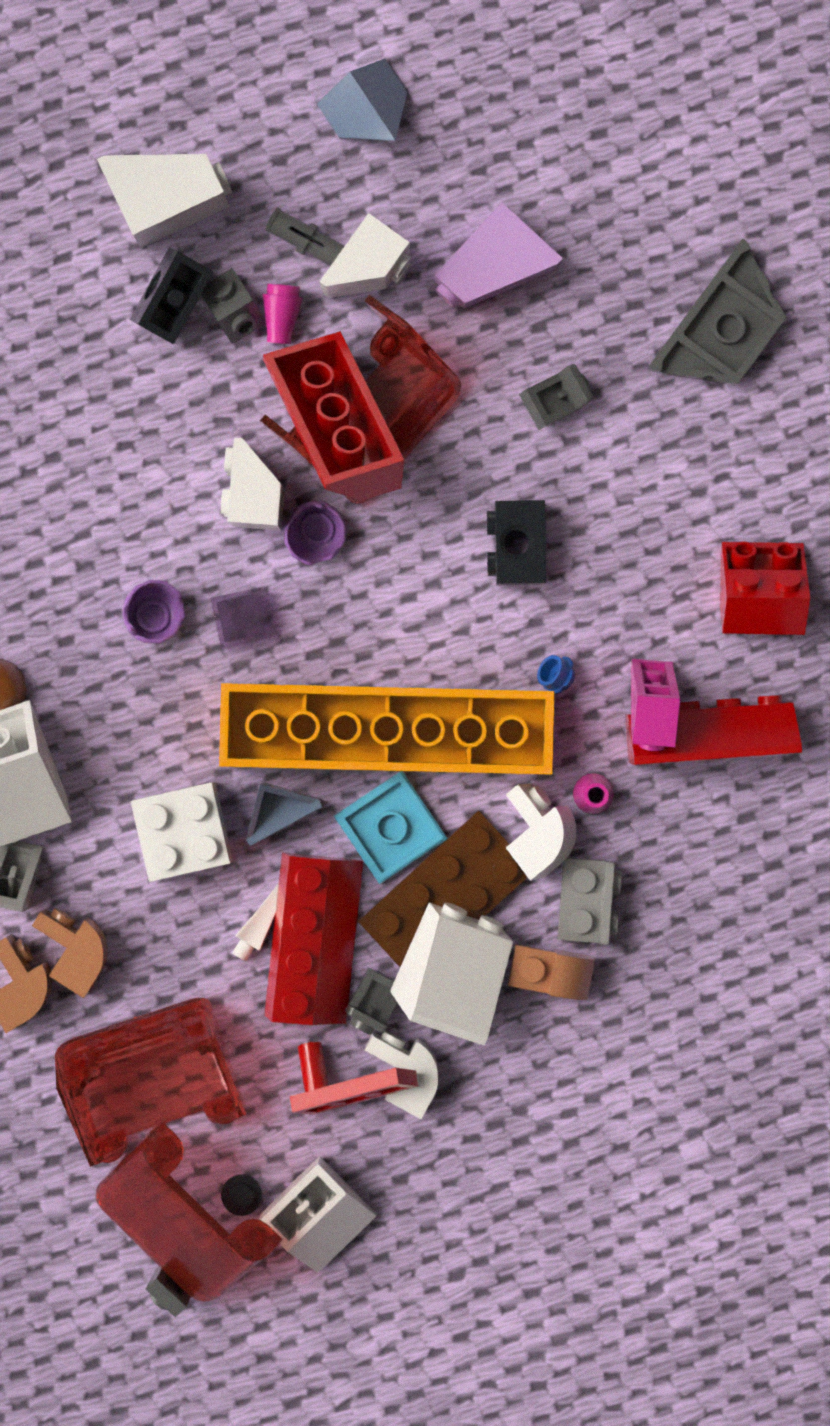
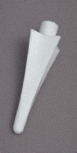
M278 884L254 915L235 935L241 940L232 954L245 962L254 948L259 951L261 950L276 914Z

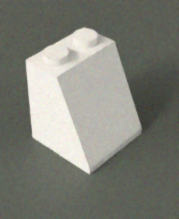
M206 154L105 155L97 159L125 220L141 248L230 207L226 195L232 193L225 173L219 162L211 165Z
M30 700L0 710V846L47 830H53L71 822L67 795Z
M429 903L390 992L410 1021L485 1046L513 941L503 930L504 925L491 917L482 915L480 920L466 916L467 911L454 904L444 903L443 907Z

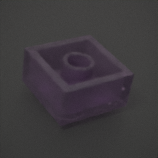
M261 587L210 598L221 649L272 639Z

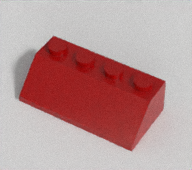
M341 331L263 354V361L325 490L364 501L402 489L404 458Z
M782 695L758 696V705L741 706V698L717 699V708L700 709V701L680 702L675 747L665 746L664 750L649 751L642 749L639 746L640 744H633L631 714H625L628 761L630 764L640 765L802 753V742L794 703H782Z
M282 852L264 1016L271 1022L312 1026L346 1024L347 1013L345 1009L349 1001L363 860Z

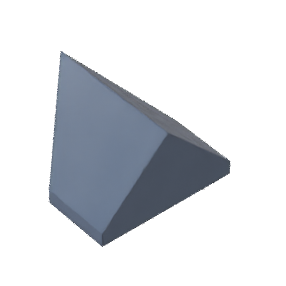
M384 58L350 71L317 103V106L339 139L354 138L396 141L408 92Z
M266 782L261 783L246 837L249 846L323 807L321 799Z

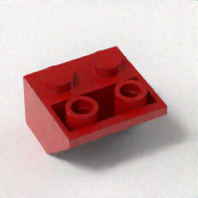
M721 542L720 612L722 634L805 635L810 605V591L804 543Z

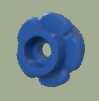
M557 655L548 656L538 668V682L543 685L544 689L554 691V695L567 690L575 679V672L572 669L574 666L573 661L567 656L562 658Z

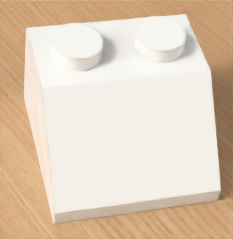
M368 213L320 280L322 293L328 298L386 289L391 281L399 284L412 265L410 263L412 258L410 257V242Z

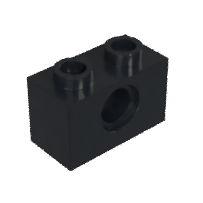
M169 247L130 320L174 345L214 271Z
M545 500L495 501V511H487V535H495V552H487L488 576L496 577V585H545ZM519 532L526 537L528 547L525 552L515 555L507 551L504 539L509 533Z

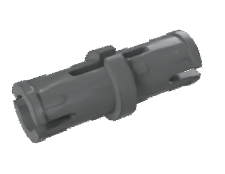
M278 207L271 215L265 231L271 232L296 246V252L301 255L308 253L330 266L345 247L319 232V226L313 223L307 225L281 211Z

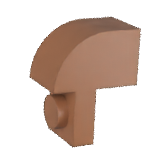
M54 908L51 913L45 909L39 913L32 926L66 947L49 977L84 998L89 994L105 968L108 956L106 938L101 928L91 918L85 919L80 928L76 929L73 927L75 919L65 912Z
M12 934L0 940V960L13 980L0 988V1025L5 1033L10 1032L35 1016L47 1003L52 990V978L49 977L51 969L48 962L45 961L32 969L29 962L33 960V956L28 946L21 938L16 941Z
M515 944L507 985L547 993L555 997L588 1000L596 958L554 949V951Z

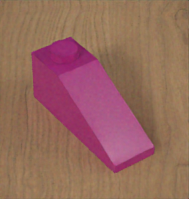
M632 659L633 744H640L639 746L642 749L649 751L664 750L665 746L675 747L680 696L673 662Z

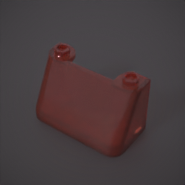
M206 998L189 999L74 1037L61 1044L55 1052L56 1090L90 1167L100 1163H111L119 1159L127 1148L128 1135L203 1110L208 1121L219 1124H229L237 1118L247 1115L245 1102L211 1002Z
M162 1121L145 1134L100 1181L96 1188V1201L101 1210L190 1297L200 1302L212 1301L222 1295L267 1257L283 1239L268 1224L258 1219L243 1221L229 1234L170 1176L182 1161L184 1149L178 1136Z

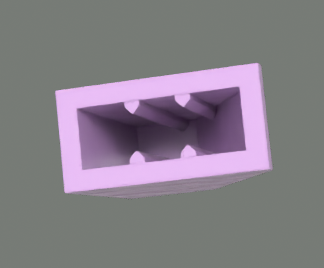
M501 202L434 275V281L439 285L435 291L450 306L453 307L458 302L465 309L555 271L561 265L563 258Z

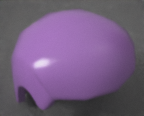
M309 501L300 504L294 508L285 521L284 543L291 556L306 565L313 566L315 563L333 559L346 541V523L337 508L324 501Z
M148 580L135 586L126 596L123 604L122 615L129 634L143 643L160 644L175 637L185 619L184 604L180 591L168 582L161 580Z

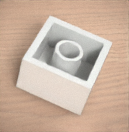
M215 781L131 801L149 882L233 862Z

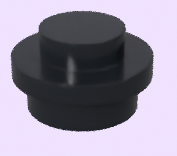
M237 1174L230 1177L223 1185L221 1200L224 1207L230 1213L237 1216H246L253 1213L259 1207L262 1200V1189L258 1181L252 1176Z

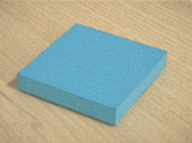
M403 771L398 772L334 815L379 884L447 839Z

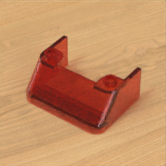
M369 295L364 301L382 319L384 324L375 333L370 343V354L379 366L365 382L405 460L457 400L461 391V381L407 321ZM265 414L260 421L291 451L317 472L295 426L288 433ZM343 495L349 501L355 504H360L367 501H362Z

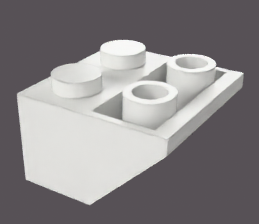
M234 438L233 448L226 447L224 472H227V476H231L230 489L222 490L221 514H224V517H228L227 522L233 527L282 531L285 489L243 438Z
M319 1156L261 1213L258 1222L288 1253L319 1273L377 1214Z

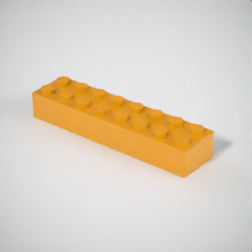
M221 683L219 767L552 775L554 691Z

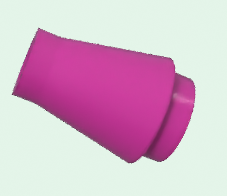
M267 283V293H262L267 328L266 342L291 344L292 333L303 297H299L300 286Z
M591 773L582 776L576 782L573 789V798L577 807L583 812L599 814L607 810L614 798V790L611 782L606 777ZM593 787H599L602 790L601 800L598 802L590 801L588 798V792Z

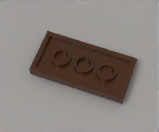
M478 810L358 920V923L393 961L401 967L429 903L443 907L444 903H451L467 911L466 916L480 920L482 915L486 916L527 878V875L506 849L510 844Z

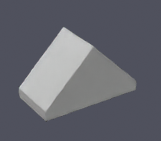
M21 841L0 846V908L18 912L30 909L43 846Z

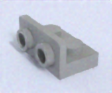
M567 858L563 862L558 940L609 945V936H617L618 912L611 911L612 895H620L621 871L614 870L615 863L613 861Z

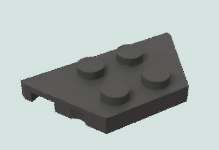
M745 239L740 241L648 366L649 370L657 373L736 386L785 321L786 316L778 300L774 298L770 290V284L763 271H760L750 251L751 247Z

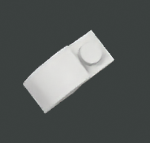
M531 783L518 784L506 796L530 828L508 845L506 849L530 880L542 879L563 863L570 855L576 840L575 819L569 806H558L551 810L549 807L551 800L539 786H533Z
M385 1030L381 1036L373 1032L365 1046V1051L394 1067L416 1070L419 1087L386 1095L385 1100L422 1119L438 1086V1066L432 1050L418 1037L410 1051L403 1048L406 1042L393 1033Z

